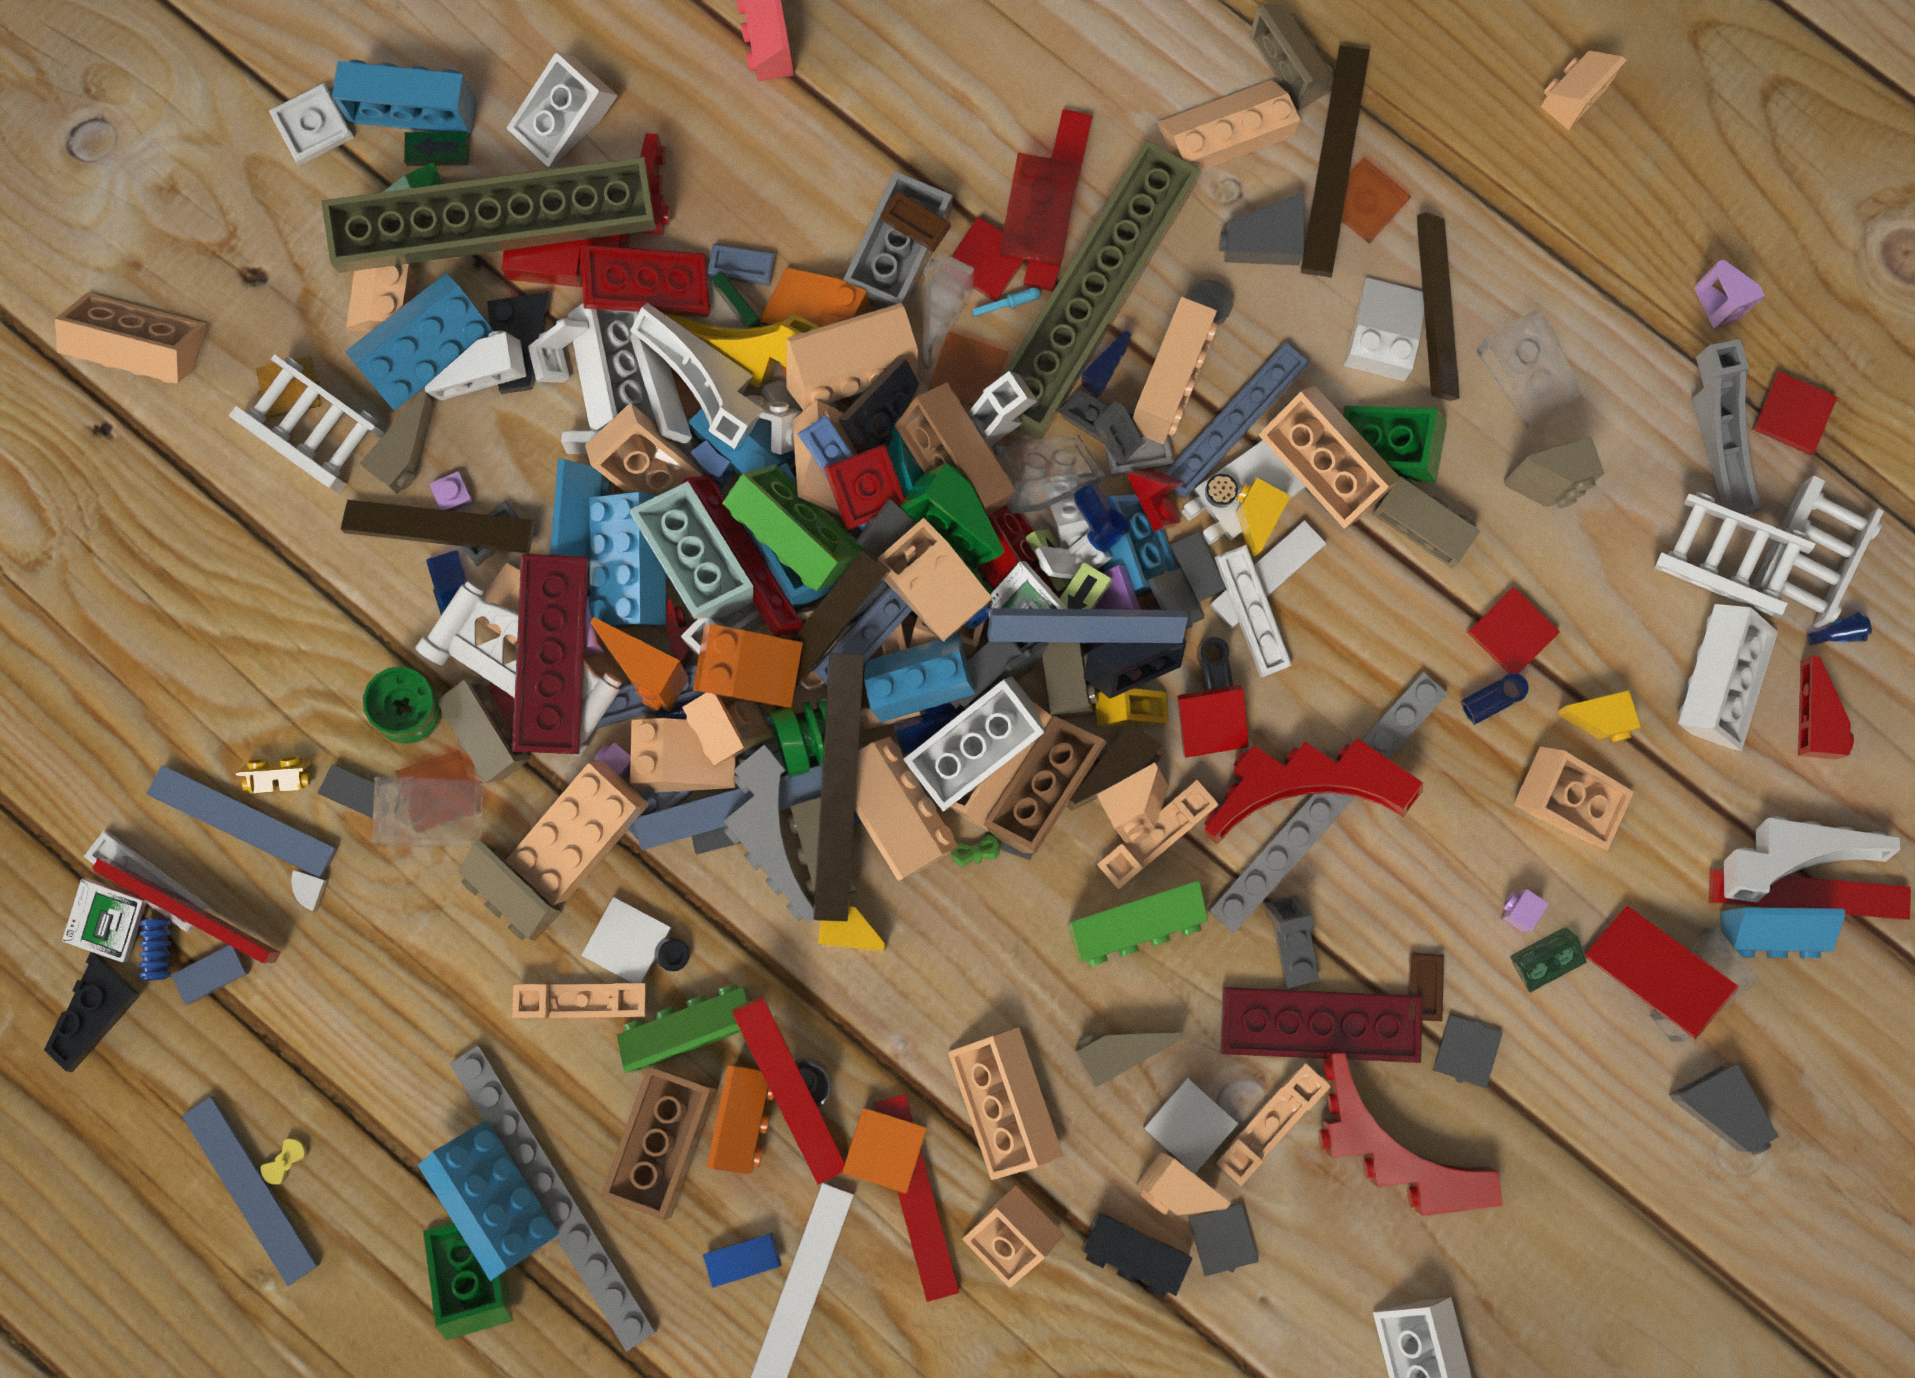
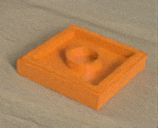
M863 1107L842 1173L907 1194L927 1127Z

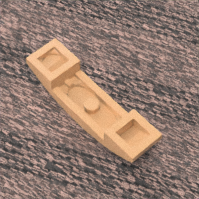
M1196 780L1161 810L1156 828L1149 832L1148 838L1136 844L1131 842L1126 845L1123 842L1097 865L1119 890L1219 804L1201 783Z
M646 983L513 984L512 1018L646 1017Z
M1304 1063L1247 1123L1222 1153L1216 1164L1242 1186L1264 1162L1263 1159L1331 1086Z

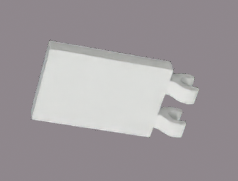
M1263 440L1214 474H1227L1231 476L1238 485V494L1245 483L1251 485L1257 477L1291 496L1290 499L1306 489L1305 485ZM1210 478L1194 488L1193 492L1197 498L1183 506L1184 509L1181 511L1189 522L1207 509L1217 522L1202 532L1201 536L1207 547L1225 534L1230 541L1243 534L1236 513L1241 502L1235 498L1231 505L1224 508L1211 505L1205 497V487Z

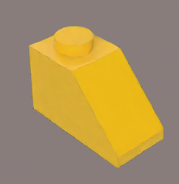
M1258 477L1251 485L1245 483L1236 498L1237 501L1241 502L1236 511L1249 553L1253 557H1256L1262 551L1291 497Z
M1133 688L1111 699L1102 692L1097 693L1098 703H1095L1097 726L1121 728L1126 727L1130 721L1136 726L1169 724L1166 692Z
M1630 690L1567 705L1558 710L1559 717L1599 740L1611 737L1612 743L1632 738L1631 732L1641 728Z
M850 900L847 922L820 921L819 945L885 952V943L857 908L850 906Z

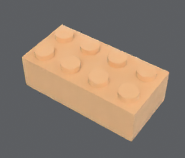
M1183 297L1180 298L1134 411L1132 422L1140 436L1164 445L1168 435L1174 437L1219 325L1213 322L1217 310Z
M1315 385L1301 391L1258 434L1344 529L1359 520L1401 480Z
M603 760L589 762L505 861L552 906L567 901L648 807L649 803Z

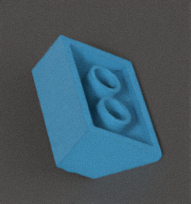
M702 408L688 421L692 433L701 442L707 440L716 453L729 460L734 472L739 477L743 473L774 464L777 467L785 463L790 466L795 461V450L782 455L771 452L772 421L759 418L751 433L735 449L708 431L710 425Z
M558 459L550 555L589 557L588 570H590L589 497L611 495L612 491L611 481L607 480L604 475L592 466L567 459Z
M1136 494L1110 496L1086 509L1090 519L1091 531L1099 533L1112 557L1103 565L1105 572L1118 565H1125L1136 598L1153 592L1148 580L1159 576L1160 572L1164 570L1170 572L1177 569L1164 530L1154 532Z
M959 633L951 635L945 642L937 639L865 662L864 682L871 711L881 723L975 695Z
M1744 907L1721 911L1722 951H1734L1735 958H1754L1755 952H1767V958H1788V952H1800V958L1802 959L1821 958V952L1834 951L1845 918V909Z

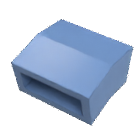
M705 440L691 451L692 457L706 476L711 475L714 482L724 488L734 473L732 464L729 460L716 453L709 442Z

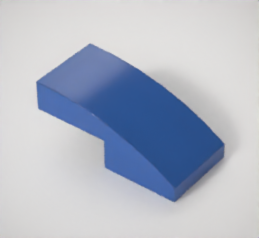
M773 1232L703 1254L712 1288L782 1266Z

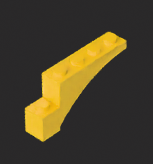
M794 313L783 322L753 328H724L699 323L676 314H665L753 375L748 385L756 386L757 388H760L772 376L777 361L787 368L788 337L821 328Z

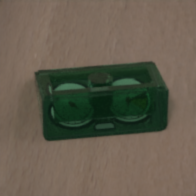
M1566 927L1510 956L1512 964L1529 993L1587 963L1578 936Z

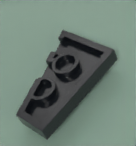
M550 292L487 301L490 327L493 331H505L520 340L526 377L498 384L501 394L533 390L535 373L528 346L536 341L539 335L545 331V318L551 301Z
M897 358L839 418L858 454L883 444L889 445L893 437L891 430L897 418L901 417L907 410L919 386V382L907 359Z
M90 952L85 962L88 963L86 971L81 980L77 979L72 990L75 994L67 1010L61 1013L44 1049L66 1072L73 1073L141 995L99 954Z

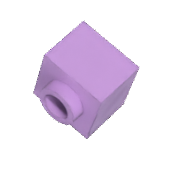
M615 742L610 747L605 745L594 757L595 761L603 760L623 780L630 773L631 756Z
M1528 889L1518 891L1517 894L1512 892L1503 905V909L1506 911L1501 919L1523 933L1531 932L1549 903Z

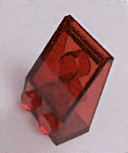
M1018 152L1000 255L1061 266L1080 163Z

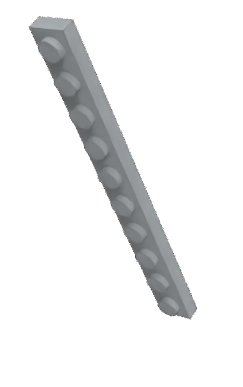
M1424 672L1421 673L1361 741L1390 759L1448 693ZM1333 793L1313 794L1208 912L1229 931L1234 933L1351 803L1355 796Z
M476 1046L450 1063L484 1121H488L559 1233L556 1236L557 1240L625 1351H629L657 1331L482 1046Z

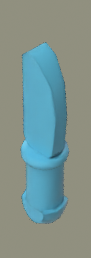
M1037 287L1012 295L1007 294L1006 299L975 308L972 312L974 317L1007 306L1014 309L1015 306L1040 298L1041 292Z

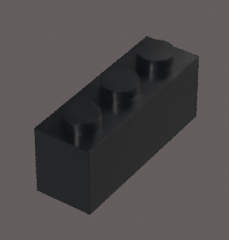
M1183 639V643L1105 644L1088 652L1084 679L1111 699L1182 666L1186 640Z
M1097 1211L1081 1247L1082 1251L1087 1253L1085 1260L1101 1268H1104L1105 1264L1108 1263L1118 1268L1116 1273L1118 1276L1132 1283H1135L1136 1279L1139 1278L1149 1283L1147 1287L1149 1291L1166 1298L1167 1293L1177 1296L1193 1259L1190 1255Z

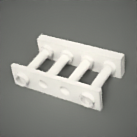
M274 354L271 360L283 368L253 409L250 407L246 412L235 406L229 417L329 489L340 494L347 484L338 478L341 474L339 469L368 430L380 438L384 435V432L376 427L379 421L364 410L360 414L356 413L301 373L304 367L289 356L283 361ZM295 376L308 387L278 427L275 425L271 430L263 424L266 420L264 416ZM318 394H320L333 405L304 444L300 443L296 448L288 442L291 438L289 434ZM345 412L358 423L329 462L325 461L321 466L313 460L316 456L314 451L342 413Z
M1812 476L1800 485L1779 529L1788 533L1791 529L1803 532L1810 536L1809 539L1845 558L1838 572H1835L1800 553L1798 554L1793 564L1794 566L1832 584L1824 600L1785 581L1780 593L1817 611L1818 614L1812 625L1819 628L1827 623H1833L1841 613L1842 606L1839 605L1869 541L1877 536L1882 527V523L1879 520L1884 511L1877 508L1862 517L1824 498L1821 489L1825 481ZM1817 508L1858 529L1851 545L1810 525V520L1807 518L1811 510ZM1775 540L1773 541L1752 583L1751 589L1762 593L1763 589L1768 588L1787 545Z
M1697 492L1696 495H1692L1689 493L1684 504L1693 509L1674 550L1669 551L1668 555L1661 553L1654 568L1779 619L1788 604L1781 601L1782 596L1780 592L1799 551L1809 554L1816 543L1808 541L1810 536L1803 532L1791 529L1788 533L1714 503L1715 499L1707 494ZM1705 513L1724 520L1705 563H1701L1697 567L1687 563L1688 558L1686 554ZM1736 526H1740L1755 532V535L1736 576H1732L1729 580L1718 575L1719 570H1717V567ZM1770 538L1787 545L1768 588L1763 589L1761 593L1749 588L1751 583L1748 580L1767 539Z

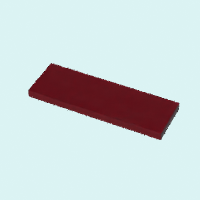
M521 553L512 752L580 754L589 557Z
M1222 987L1220 1054L1327 1059L1326 1051L1341 1050L1346 1053L1347 1060L1421 1063L1422 996ZM1410 1002H1415L1414 1020H1409Z

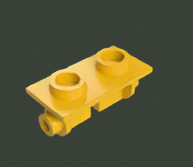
M299 756L284 757L279 760L280 762H267L266 758L252 759L247 761V764L237 772V776L246 775V777L242 778L243 790H249L250 793L274 791V779L279 780L280 791L303 790L305 786H310L311 784L310 774L304 773V770L312 763L311 759L300 760Z

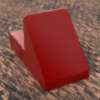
M1151 469L1134 471L1127 474L1154 532L1173 528L1181 522L1176 506L1170 500L1168 493L1184 483L1183 480Z
M670 598L666 599L665 628L673 657L678 659L683 667H686L694 651L685 643L681 636L690 626L681 628V625L686 624L682 607H675Z

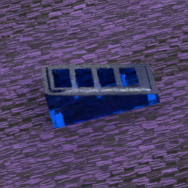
M1124 331L1082 374L1081 384L1097 399L1102 395L1129 347L1132 335L1128 331Z

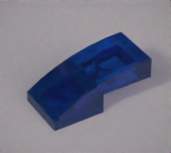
M457 550L426 559L435 588L433 592L441 615L461 585H465L467 582L462 560Z

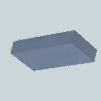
M713 244L708 276L712 277L721 271L732 281L770 286L775 253Z
M228 945L171 976L184 1004L189 1005L249 973L239 951Z

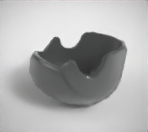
M1208 279L1198 282L1185 295L1186 299L1217 310L1213 322L1218 324L1224 323L1227 317L1230 316L1233 308L1231 293L1224 284L1217 280Z
M812 1058L795 1060L817 1106L821 1107L831 1094L832 1078L826 1066Z

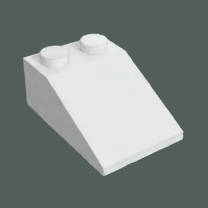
M556 52L506 129L546 166L552 168L603 119L618 95L576 57Z
M1366 277L1343 366L1405 381L1413 369L1420 340L1424 314L1423 291Z

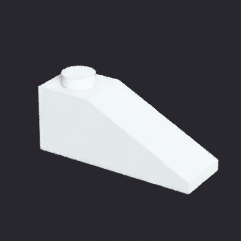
M505 331L489 333L488 337L475 341L425 386V393L442 401L526 377L520 340Z

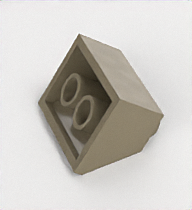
M1263 4L1259 6L1249 37L1283 89L1289 93L1297 110L1328 94L1334 82L1333 71L1329 64L1323 63L1317 54V48L1313 40L1309 37L1307 38L1301 30L1297 16L1294 13H1290L1285 5Z
M1588 437L1528 455L1504 480L1506 487L1545 507L1557 504L1558 508H1564L1577 502L1576 498L1584 496L1586 490L1596 486L1595 481L1604 474V470L1592 437Z
M478 839L458 870L464 877L461 881L462 884L474 895L480 892L488 900L485 906L498 918L503 914L511 922L508 928L518 938L523 940L527 937L535 941L562 911L556 905L552 906L505 861L507 858L492 844Z

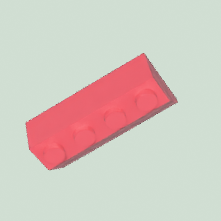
M737 0L739 14H745L747 23H741L744 43H751L752 51L746 52L749 71H756L758 81L793 76V66L781 0Z

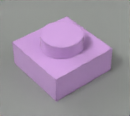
M459 471L429 484L440 510L455 511L473 503Z

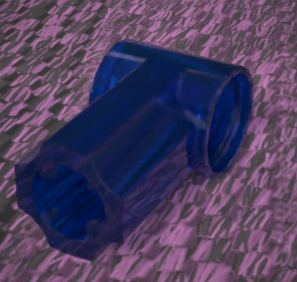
M1090 483L1086 487L1080 488L1073 495L1076 506L1090 528L1087 531V538L1097 550L1108 552L1129 532L1130 525L1127 519L1120 512L1112 509L1097 483Z
M1516 673L1508 674L1460 700L1462 709L1473 725H1476L1523 700L1528 693L1529 685L1523 676ZM1505 682H1511L1516 686L1517 696L1515 698L1505 694Z

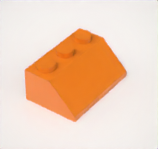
M728 1065L706 1168L751 1174L754 1167H760L764 1147L758 1146L761 1133L767 1134L771 1114L765 1113L768 1100H774L761 1070L740 1065Z

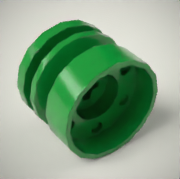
M406 667L387 668L376 674L366 686L363 695V711L369 722L392 742L403 745L418 743L433 733L438 727L441 718V709L436 702L439 699L437 693L426 678L416 670ZM409 705L412 708L409 713L405 711L401 713L399 710L401 706L407 707Z
M825 697L816 699L818 714L815 715L810 702H804V718L798 719L792 707H785L770 712L781 758L789 778L810 773L809 757L815 756L822 767L826 715Z

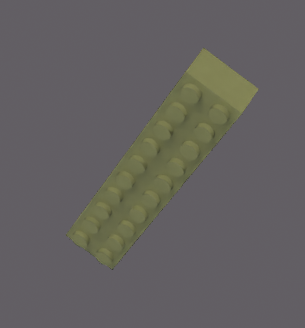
M1145 140L1002 374L1003 376L1008 371L1020 374L1037 399L1035 404L1017 416L1022 424L1016 429L1039 442L1043 440L1194 190L1200 174L1199 168Z
M644 157L321 200L330 264L339 273L657 230L648 169Z

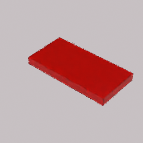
M584 244L580 247L584 309L640 312L641 307L649 303L663 314L708 316L710 313L705 254Z
M1629 906L1623 909L1584 954L1586 959L1695 1040L1739 989L1736 983Z

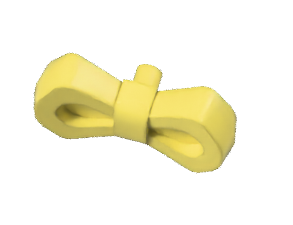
M296 1138L284 1139L282 1153L275 1158V1161L266 1162L261 1165L263 1179L270 1184H283L287 1171L292 1168L294 1163L307 1157L305 1144Z

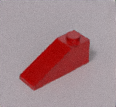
M1817 655L1810 656L1800 662L1798 756L1836 760L1849 756L1854 745V735L1850 732V720L1821 657Z

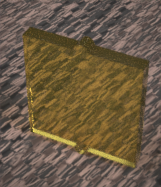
M307 356L294 359V361L304 367L301 373L318 385L320 380L315 375L312 357ZM278 364L256 368L260 386L258 395L260 397L264 395L283 369ZM294 376L265 415L266 418L269 419L288 414L308 386ZM319 394L308 409L322 406Z

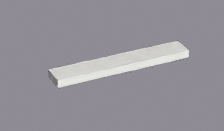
M822 1183L751 1378L788 1377L852 1202L853 1193Z

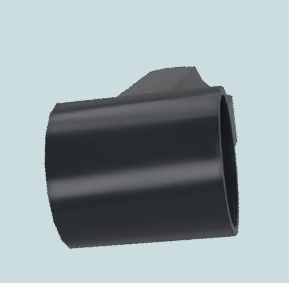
M1219 637L1206 639L1197 650V660L1201 666L1205 690L1234 686L1228 658L1229 647ZM1214 645L1220 650L1221 657L1218 661H1211L1206 657V646Z

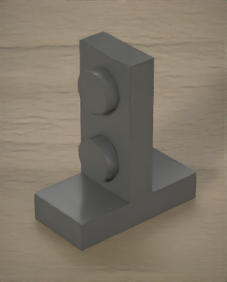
M1079 389L1059 411L1064 420L1106 445L1113 459L1121 465L1144 443L1126 408L1116 400L1110 406H1107Z
M1296 895L1265 902L1266 915L1273 923L1286 987L1292 988L1320 981L1310 929L1315 928L1312 914Z

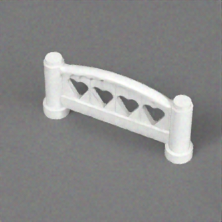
M467 580L465 585H461L428 637L423 636L415 648L421 655L439 665H444L451 655L515 698L516 660L504 664V638L507 635H513L517 639L518 612L485 601L482 596L484 589L476 583ZM480 616H484L489 620L490 624H497L501 628V634L498 638L476 646V621ZM585 660L580 754H573L579 757L587 748V739L621 690L619 687L622 684L617 677L608 672H605L603 677L596 675Z

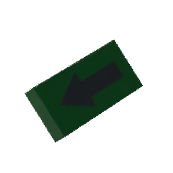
M467 131L405 132L404 163L406 166H426L434 162L435 166L469 165V135Z
M719 271L712 276L714 288L745 328L761 327L758 316L725 274Z

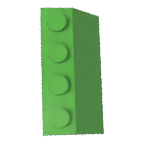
M775 464L743 473L722 503L730 510L734 519L744 523L754 533V537L759 542L772 549L777 554V558L781 563L791 567L801 577V581L816 592L833 585L842 577L860 552L864 550L856 543V539L823 508L798 497L797 484Z
M1198 880L1073 921L1068 925V929L1079 962L1087 961L1089 967L1107 962L1106 955L1119 951L1120 957L1139 951L1138 944L1150 941L1152 946L1170 941L1169 934L1180 930L1183 936L1201 931L1200 924L1207 922L1208 919Z
M736 983L717 990L719 996L706 1000L705 995L687 1001L688 1008L675 1012L674 1007L655 1013L657 1020L644 1024L643 1020L640 1019L624 1025L625 1032L617 1034L624 1072H638L648 1066L659 1064L740 1033L741 1030L732 1014V1010L751 1001L746 987L738 988Z

